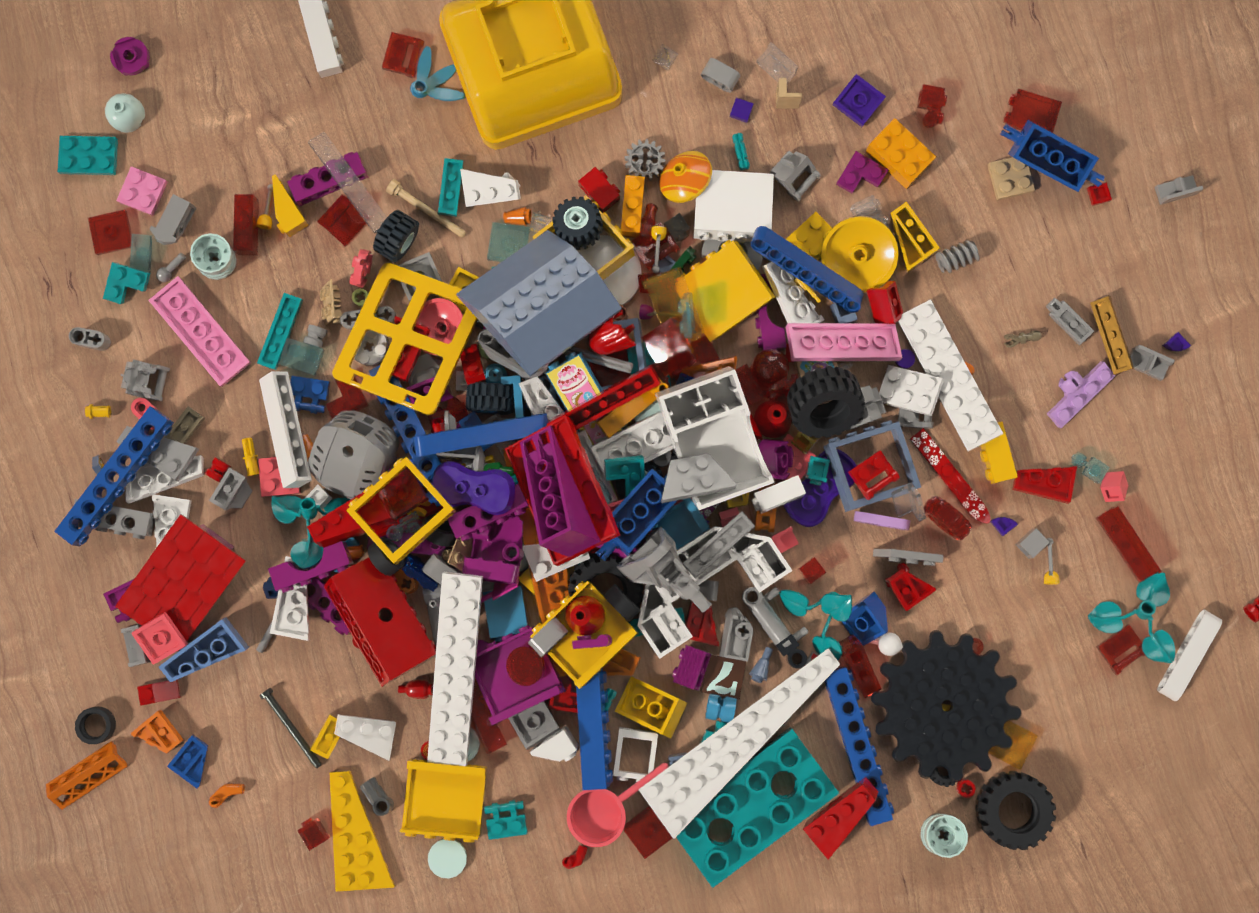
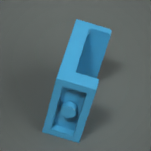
M521 376L501 377V384L513 387L515 418L525 417V398L518 384L523 382Z
M692 497L682 499L683 501L673 506L652 529L653 531L657 527H662L675 541L677 550L711 529L700 510L693 503Z
M518 586L495 600L491 597L484 601L490 639L495 640V642H502V637L512 633L514 636L520 633L519 629L528 625L522 586ZM492 591L483 592V596Z

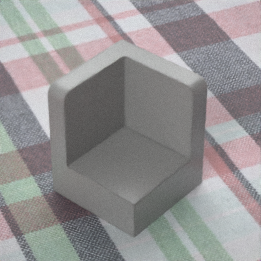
M1034 528L1015 545L1030 559L1034 558L1046 547L1049 541L1037 528Z

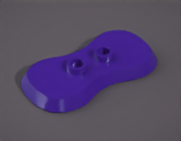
M837 449L850 488L855 482L848 471L853 469L856 464L850 456ZM825 451L819 454L818 458L827 459ZM830 465L828 466L826 483H821V486L810 484V480L805 479L801 483L806 494L801 498L784 504L788 515L798 524L805 527H813L821 523L827 515L831 502L839 494Z
M447 461L439 464L433 473L432 485L452 507L473 505L489 514L502 515L508 512L513 505L515 483L512 477L503 470L473 471L457 462Z

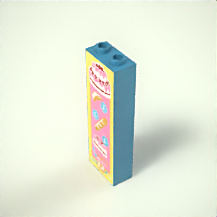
M575 351L565 356L566 360L559 364L556 361L549 365V370L546 372L547 377L567 410L603 391L582 353L576 354ZM603 416L578 429L579 431L583 429L586 431L592 445L607 438L596 424Z

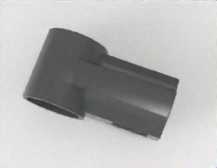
M372 777L360 786L373 806V811L376 815L383 816L393 810V800L387 796L375 777ZM381 801L386 802V811L380 809L379 804Z

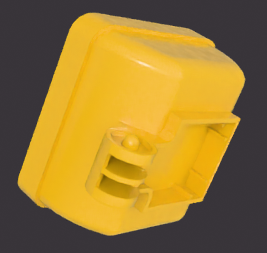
M455 0L444 5L440 12V27L477 129L484 144L491 149H503L612 110L622 100L621 79L592 0Z

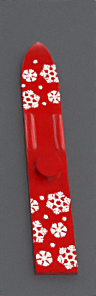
M921 429L910 438L912 443L968 513L981 523H990V514L984 503L925 429Z

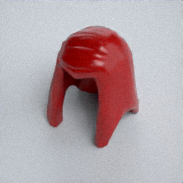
M623 310L589 334V345L595 353L608 355L636 346V343L629 337V334L635 329L634 324L623 328L622 325L613 323L615 318L623 314Z

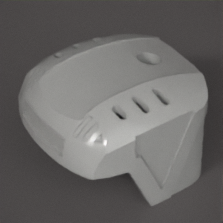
M341 411L319 430L308 459L310 473L321 486L338 495L352 499L364 492L365 489L362 488H367L371 484L375 485L380 481L378 478L384 472H389V468H394L393 465L397 460L399 439L389 426L378 419L357 411ZM346 446L352 447L354 452L349 453L346 450Z

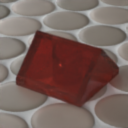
M341 194L317 223L346 247L370 218L354 202Z

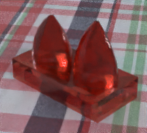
M453 396V398L448 400L446 409L438 406L435 413L428 415L431 426L432 420L435 418H442L444 420L445 410L449 411V414L458 423V421L468 415L464 402Z

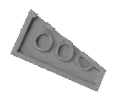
M126 426L117 443L121 444L133 427ZM163 437L160 441V446L148 456L147 462L175 481H179L199 449ZM140 442L137 446L138 451H140L143 447L142 442Z

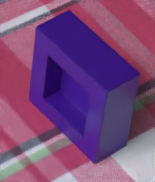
M736 98L730 117L747 123L754 103Z

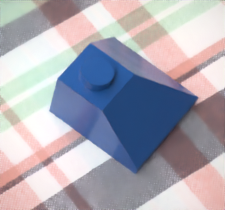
M875 591L852 605L849 619L842 622L859 648L888 632L886 607Z

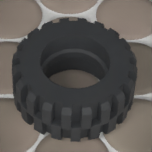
M826 366L822 369L821 367L815 368L812 372H806L803 377L800 376L796 383H793L787 394V405L793 424L798 431L809 437L821 438L825 436L829 438L835 434L840 435L845 430H850L852 425L858 423L859 418L864 413L865 399L855 375L846 369L843 370L841 367L836 366L833 368L832 366Z
M594 554L590 559L583 561L580 565L577 564L574 568L575 571L571 574L568 585L570 597L576 592L575 587L582 581L586 583L601 573H612L622 581L624 592L640 609L639 604L643 601V584L630 582L617 568L623 558L611 554L604 561L601 559L602 555L599 557L597 554Z
M1016 771L998 773V777L993 776L988 779L989 783L981 787L983 791L981 795L978 794L977 800H979V803L975 805L976 812H978L977 820L981 824V829L999 845L1011 850H1016L1017 848L1028 850V846L1033 848L1038 846L1039 840L1044 842L1048 838L1045 835L1047 831L1052 832L1054 828L1051 826L1052 821H1056V815L1053 814V810H1056V805L1052 802L1053 796L1046 790L1047 787L1039 782L1038 779ZM1021 792L1031 800V817L1022 827L1016 829L1008 828L999 818L1000 803L1008 794Z

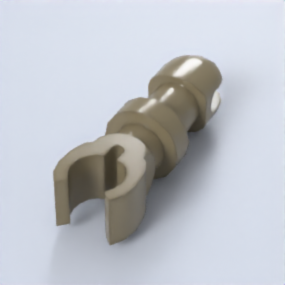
M1036 330L1027 334L1024 332L1019 333V335L1007 334L1004 338L1012 340L1009 343H1004V345L1011 348L1018 343L1025 344L1031 340L1033 342L1038 341L1042 335Z

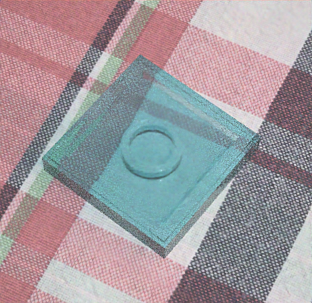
M492 222L487 260L502 262L527 245L530 227Z

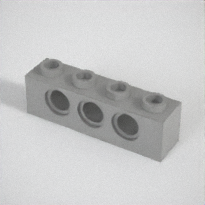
M94 504L90 507V513H93L95 510ZM113 506L108 513L103 515L100 519V525L95 530L107 532L108 529H112L114 534L126 536L127 532L133 533L134 538L145 539V536L152 537L155 519L153 518V513ZM115 515L116 522L112 525L110 523L111 516ZM133 518L135 526L130 528L129 521ZM82 520L79 521L78 527L83 526Z

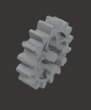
M648 139L645 140V143L638 140L637 146L632 143V150L627 149L629 156H625V161H627L625 167L630 168V175L635 173V176L648 177L651 181L652 175L658 177V170L663 171L664 167L662 165L665 164L666 160L661 158L665 157V153L660 152L661 146L655 147V141L648 144ZM643 149L649 150L647 152L646 172L641 171L644 159ZM634 157H638L637 162L633 161L632 159ZM657 159L658 162L652 163V160Z

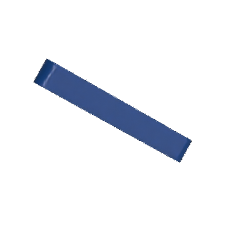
M759 226L755 229L751 247L756 252L846 311L854 313L860 310L864 294L860 288L765 226Z
M547 413L414 436L416 456L525 438L547 426L548 418Z

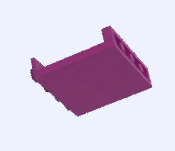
M529 625L519 629L520 633L514 636L512 633L502 637V642L496 644L494 641L485 645V650L479 652V649L477 650L475 678L492 714V717L489 718L491 725L506 720L566 691L550 655L547 653L541 658L528 644L532 639L530 636L533 634L532 629L534 627L530 628Z

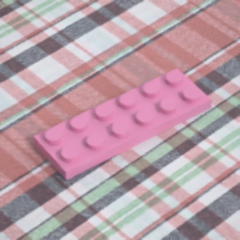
M179 276L149 299V302L220 387H223L251 364Z
M788 323L785 327L792 361H900L902 359L895 324Z

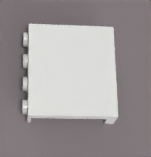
M712 170L709 185L696 197L693 238L700 240L712 239L722 242L737 240L739 243L752 241L754 231L759 226H765L772 230L774 174Z

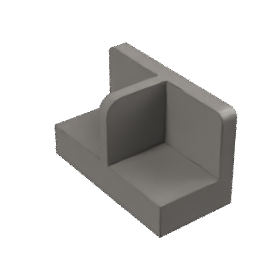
M1193 175L1185 178L1178 177L1174 181L1154 187L1160 205L1197 195L1203 190V186H1196Z
M1142 345L1132 348L1130 353L1135 370L1160 381L1163 380L1168 367L1174 364L1175 361Z

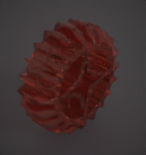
M932 496L925 503L923 511L926 516L949 536L957 540H963L969 535L972 529L971 523L946 500L938 496Z

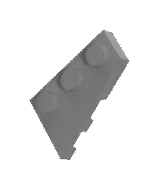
M873 549V557L889 558V561L900 562L901 559H904L906 563L918 564V561H924L923 565L935 566V562L943 563V555L896 549Z

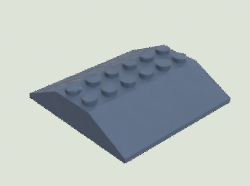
M549 230L539 235L456 294L530 377L622 310V307L597 271L571 244Z

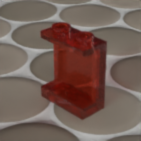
M1018 89L1015 94L1010 96L1008 102L1010 110L1009 112L1006 111L1003 123L1022 131L1027 120H1030L1053 133L1062 102Z
M678 315L671 317L641 337L665 377L670 374L673 377L682 372L681 367L693 365L697 362L696 358L701 355L700 352L696 353L679 327L678 324L681 320Z

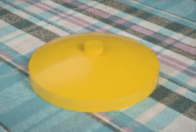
M853 216L840 221L828 232L822 245L821 260L823 265L865 293L869 288L881 287L890 279L898 262V246L893 233L885 224L872 217Z

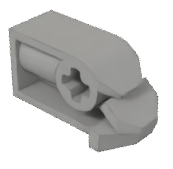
M173 194L156 228L150 227L156 241L163 245L177 243L184 233L196 207Z
M729 608L725 613L726 619L719 656L748 661L753 636L752 625L738 608ZM743 628L744 633L738 632V629Z

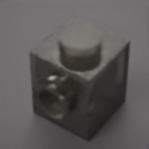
M680 213L664 223V227L667 228V234L674 244L678 241L682 242L689 237L690 227Z

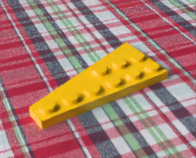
M351 771L330 772L336 892L394 888V881L388 871L387 863L384 861L380 845L371 822L368 820Z

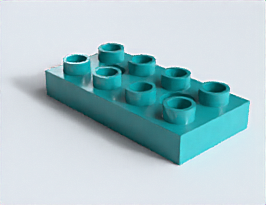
M790 727L757 751L676 838L711 887L714 888L840 793ZM778 772H791L795 776V787L788 795L775 794L771 789L773 776ZM722 818L729 820L733 824L731 837L727 841H713L708 836L710 823L714 819Z

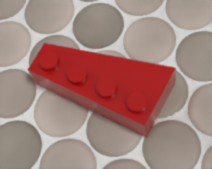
M865 777L806 821L803 831L828 860L876 801L879 793L878 790Z

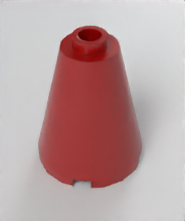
M769 400L762 403L754 415V420L762 435L769 438L781 437L790 429L792 424L789 408L777 400Z
M577 597L570 602L566 609L567 625L576 634L583 636L592 635L603 626L605 610L602 604L594 597ZM581 612L584 613L583 619H580Z

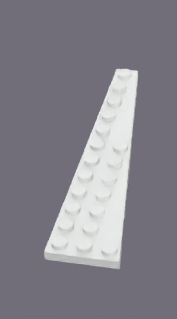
M829 649L825 650L639 789L673 839L840 665Z

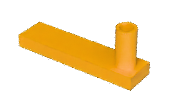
M661 381L660 385L605 414L596 424L605 436L610 438L657 400L655 393L667 389L668 385Z

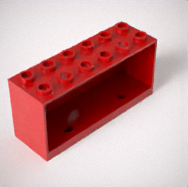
M369 557L330 577L325 583L324 588L381 687L436 655L434 642L429 640L426 635V628L417 620L416 611L406 601L407 596L402 589H399L395 575L387 576L375 568ZM383 608H387L392 612V619L388 622H384L379 618V611Z

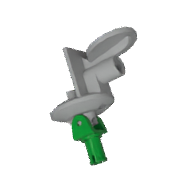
M445 410V431L456 429L455 418L449 414V411ZM481 446L437 453L439 459L462 461V463H466V468L473 471L499 469L507 472L510 476L515 475L512 467L503 466L500 462L485 463V455Z

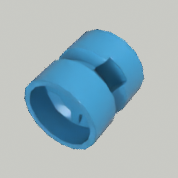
M709 694L705 719L716 721L720 718L721 722L729 723L734 719L737 699L732 697L722 699L720 695Z

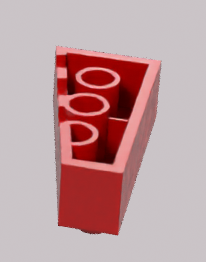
M381 491L357 511L372 530L375 531L383 529V527L398 524ZM362 492L307 526L314 542L325 548L341 541H346L348 538L364 535L366 532L346 510L349 508L351 501L355 498L359 499L365 493Z

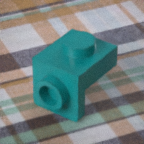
M810 456L805 479L810 480V484L821 486V483H826L830 460Z

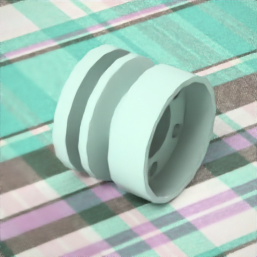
M208 233L201 235L191 246L190 256L193 264L209 279L219 280L226 278L236 267L237 259L234 250L225 238L218 234ZM215 256L219 260L215 261L212 258Z
M939 813L931 815L923 822L920 837L923 845L928 851L941 857L951 858L959 855L965 849L968 842V833L965 825L951 815ZM940 830L946 832L944 839L938 837Z

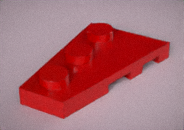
M395 316V325L400 324L402 318ZM417 323L413 329L414 332L429 336L431 331L428 327ZM406 345L392 376L408 382L422 349Z
M1077 466L1017 470L1018 477L1014 478L1012 490L1069 504L1072 498Z

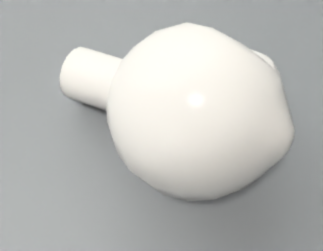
M892 632L885 633L870 642L878 645L880 652L886 656H893L903 648L899 636Z

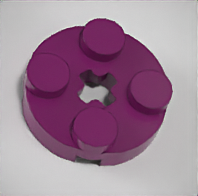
M124 37L114 44L115 47L110 52L111 63L123 75H137L149 67L150 55L143 42L133 37ZM129 52L134 55L132 60L126 59Z

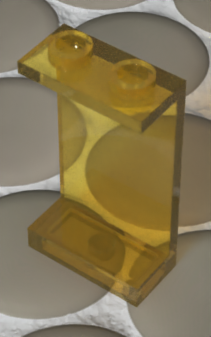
M681 267L644 279L642 283L644 288L648 289L667 340L666 346L676 348L683 345V341L690 339L692 342L700 339L704 329Z

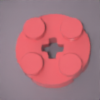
M360 249L358 256H354L352 261L354 273H352L349 282L351 285L363 288L366 285L368 279H364V277H366L367 273L370 274L373 256L370 254L371 251Z

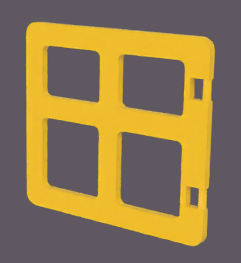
M392 263L383 264L332 371L333 377L338 381L404 405L423 414L432 415L435 413L477 322V318L467 308L449 344L414 332L413 329L430 294L465 305L456 295L462 289ZM393 279L416 287L406 312L398 325L375 317L386 289ZM369 330L392 338V342L375 376L351 369V364L366 332ZM406 345H411L443 357L441 366L426 396L411 392L389 382ZM355 375L363 378L361 384L353 381ZM408 395L416 398L414 404L405 401Z

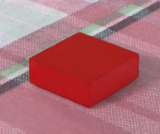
M1107 182L1102 183L1099 187L1093 185L1087 188L1092 206L1112 200Z

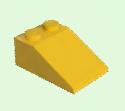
M631 676L615 712L657 733L672 738L687 702Z

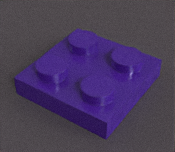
M856 74L832 105L863 127L886 96Z

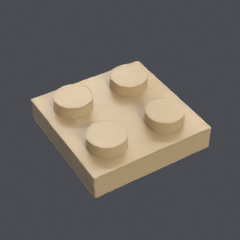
M1013 157L988 163L987 166L996 200L1035 191L1028 165Z

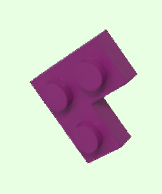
M855 151L836 185L851 194L861 178L878 187L888 169Z

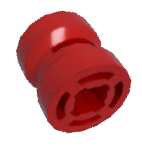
M214 457L212 466L206 470L205 474L220 482L231 466Z
M1259 596L1254 599L1252 604L1248 603L1243 607L1245 614L1255 623L1259 621Z

